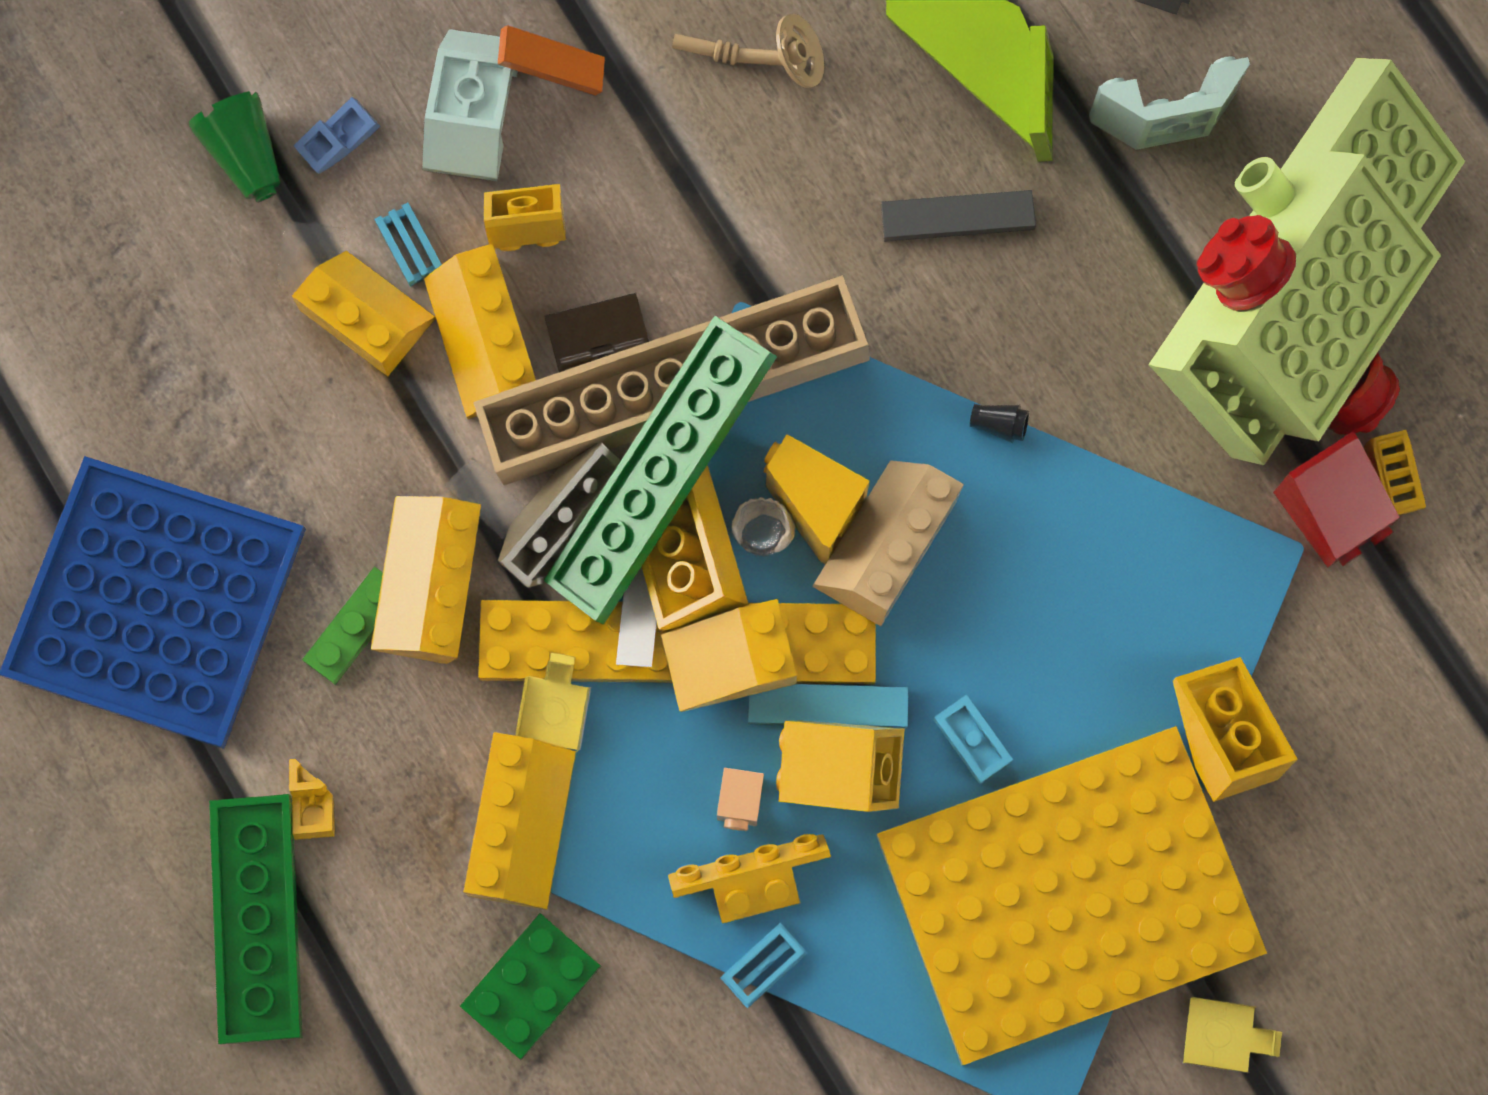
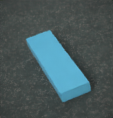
M795 684L750 695L748 724L784 725L785 721L803 720L907 729L908 687Z

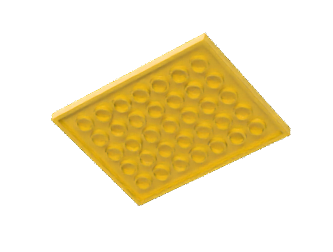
M1177 726L888 829L876 835L962 1066L1267 954Z

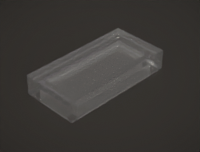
M473 457L445 484L447 489L459 500L481 504L479 518L502 539L507 535L509 525L526 507Z

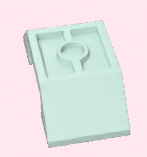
M449 29L441 42L437 52L424 119L423 171L491 181L498 180L504 148L501 137L511 79L512 77H517L518 73L516 70L498 65L499 36Z
M1232 56L1218 59L1210 65L1199 92L1191 93L1185 96L1184 99L1171 102L1168 99L1154 100L1145 107L1143 106L1137 79L1125 81L1123 78H1114L1108 80L1098 88L1089 114L1090 121L1135 150L1209 136L1236 95L1250 65L1248 57L1235 59Z

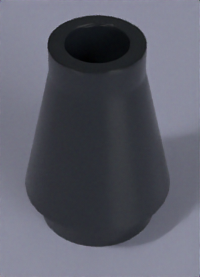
M974 404L970 418V427L981 429L1011 443L1014 440L1023 441L1027 431L1029 411L1021 409V405Z

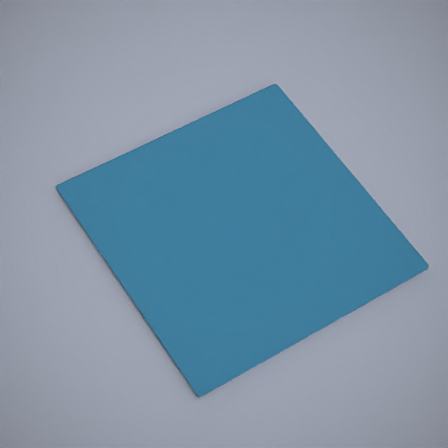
M739 302L734 306L732 313L752 306ZM871 357L869 361L752 400L746 404L707 465L748 603H761L778 599V603L841 604L813 587L825 564L820 562L796 528L793 540L787 548L780 552H775V548L781 537L785 534L786 528L780 519L762 514L744 525L741 531V545L737 543L732 534V521L740 505L748 502L750 499H759L760 497H763L765 500L772 498L776 501L766 488V473L763 472L766 466L764 459L775 441L781 444L786 434L868 479L870 482L867 497L890 460L928 464L964 484L955 506L882 626L876 624L875 685L808 684L908 687V727L904 732L899 808L865 812L779 802L776 777L782 763L779 738L784 725L748 724L749 696L680 712L673 683L571 682L573 685L591 687L581 750L570 749L576 751L551 893L724 973L781 923L805 949L807 955L766 992L991 1095H1079L1113 1010L962 1066L876 835L877 833L1177 726L1204 793L1206 787L1194 767L1173 680L1175 677L1241 657L1252 677L1299 564L1304 547L1298 541L1029 425L1027 426L1024 440H1014L1013 443L981 429L970 427L972 409L974 404L978 403ZM965 695L969 697L1013 758L1009 765L980 785L933 720L936 715ZM724 768L764 773L757 826L748 825V831L724 828V821L717 820ZM804 834H823L830 850L831 857L792 867L800 899L799 904L723 924L713 888L673 898L668 878L669 874L675 873L679 868L686 865L701 866L713 863L721 856L729 854L739 856L751 853L756 848L766 844L778 846L793 842L795 838ZM781 935L734 977L743 980L785 941ZM790 947L750 985L758 988L796 952Z

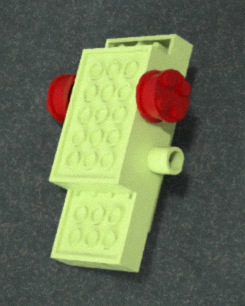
M1356 58L1281 169L1273 159L1268 157L1255 159L1245 166L1234 183L1237 191L1253 211L1250 216L1239 220L1237 218L1226 220L1205 246L1197 260L1198 273L1204 283L1149 363L1153 371L1231 458L1265 465L1285 434L1319 442L1327 428L1339 435H1348L1352 431L1354 433L1371 432L1392 409L1399 395V379L1391 368L1383 365V360L1378 351L1441 257L1439 251L1421 228L1465 163V160L1392 60Z

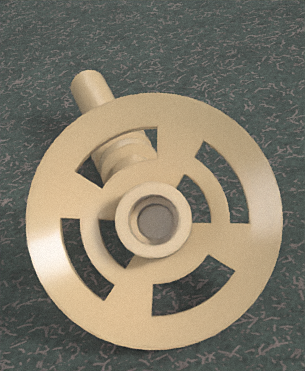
M797 14L786 15L779 21L776 31L778 50L739 48V44L735 43L731 46L729 41L723 44L720 39L717 42H711L676 33L673 39L672 48L713 57L714 62H718L721 59L723 64L730 61L732 66L735 63L784 66L789 76L804 88L818 85L824 74V56L819 39L811 25ZM793 28H795L801 34L803 39L800 37L799 34L793 31ZM808 58H811V71L808 76L804 69Z

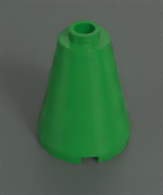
M250 91L225 98L212 105L214 110L207 117H204L201 111L189 121L188 125L193 134L246 199L255 198L256 202H262L277 194L275 188L281 182L262 102L257 92L251 95Z

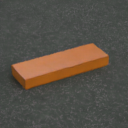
M509 25L501 29L498 65L595 96L602 92L605 57Z

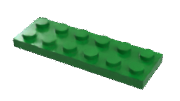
M290 794L210 800L218 1044L303 1038L294 837L292 835V796Z

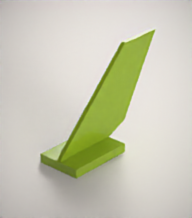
M886 0V16L893 24L1034 149L1038 162L1053 161V53L1045 25L1030 26L1029 30L1020 7L1006 0Z

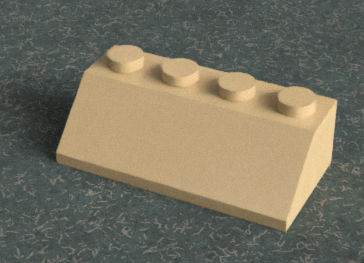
M890 460L814 582L813 587L882 626L955 506L964 484L928 464Z

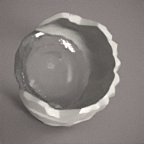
M760 497L759 499H750L739 506L732 521V534L737 543L748 553L756 557H769L788 547L795 536V524L792 515L779 501H774L772 498L765 500L763 497Z

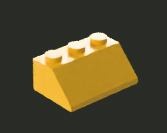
M348 251L318 265L292 295L298 309L386 376L390 375L436 319L434 315Z

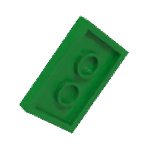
M539 913L462 1002L460 1007L516 1057L522 1060L597 973L601 965Z

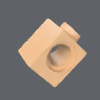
M724 768L717 810V820L724 821V828L748 831V825L757 826L764 773Z

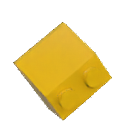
M560 184L485 192L484 225L489 244L493 243L494 249L499 248L501 251H514L521 248L522 245L537 244L540 247H550L558 244L559 241H565L566 226Z

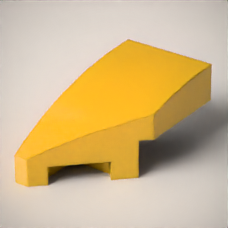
M289 759V791L292 796V835L294 839L335 837L334 797L332 793L328 791L326 785L320 779H316L296 759Z

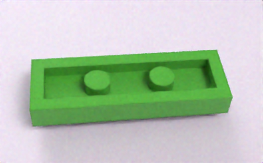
M375 566L302 659L304 663L334 685L338 683L373 637L383 572Z

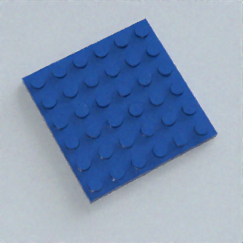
M84 456L1 666L0 676L225 749L306 529L300 524Z

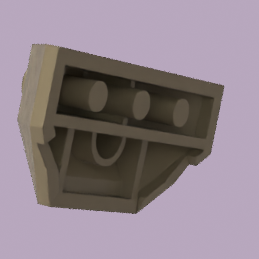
M599 442L560 466L509 525L498 562L526 587L547 584L544 582V579L621 460L603 443Z

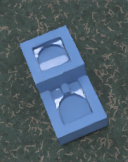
M351 97L326 122L319 120L293 146L316 173L320 174L351 153L381 126L357 99Z

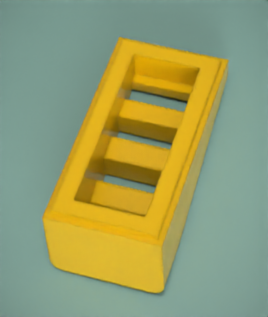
M1407 430L1370 439L1364 445L1365 452L1398 515L1425 509V499ZM1391 447L1396 448L1397 453L1383 456L1382 450ZM1397 462L1401 463L1402 468L1387 472L1386 465ZM1403 477L1406 478L1407 483L1390 487L1389 481ZM1407 492L1411 493L1412 499L1394 503L1393 496Z

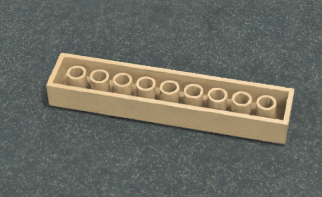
M843 275L719 317L778 356L748 402L870 360L868 342ZM711 321L474 401L475 410L495 472L503 486L560 467L599 442L603 443L609 450L633 442Z

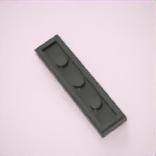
M1032 190L881 202L884 242L1035 230L1036 227Z

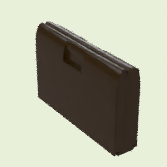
M636 293L544 316L559 372L649 342Z

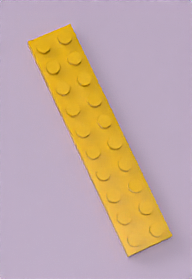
M481 600L478 678L480 681H525L527 676L545 679L547 664L553 652L575 657L571 682L672 683L661 635L676 629L663 631L658 628L656 623L652 667L616 665L623 602H618L605 624H601L593 620L570 601ZM779 603L797 673L796 684L875 685L876 623L843 604Z

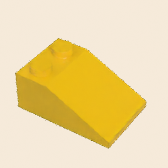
M778 599L740 607L661 635L680 712L796 684L797 673Z
M1241 657L1175 677L1173 680L1194 767L1213 802L1274 782L1298 760Z

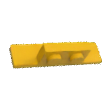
M804 834L795 838L793 842L778 846L766 844L756 848L751 853L739 856L734 854L721 856L713 863L701 866L686 865L679 868L675 873L669 874L668 878L673 898L713 888L723 924L799 904L800 899L792 867L829 858L831 854L823 834Z

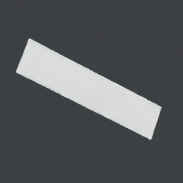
M642 566L623 596L616 665L652 667L657 620Z

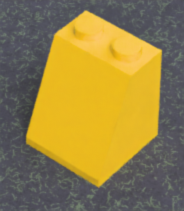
M786 434L781 444L776 441L772 444L764 459L766 466L763 472L766 473V488L776 501H779L780 504L787 508L788 512L792 515L795 528L820 562L826 565L866 501L870 481Z
M803 720L785 721L784 729L781 731L779 738L782 763L776 777L779 802L865 812L898 809L905 729Z

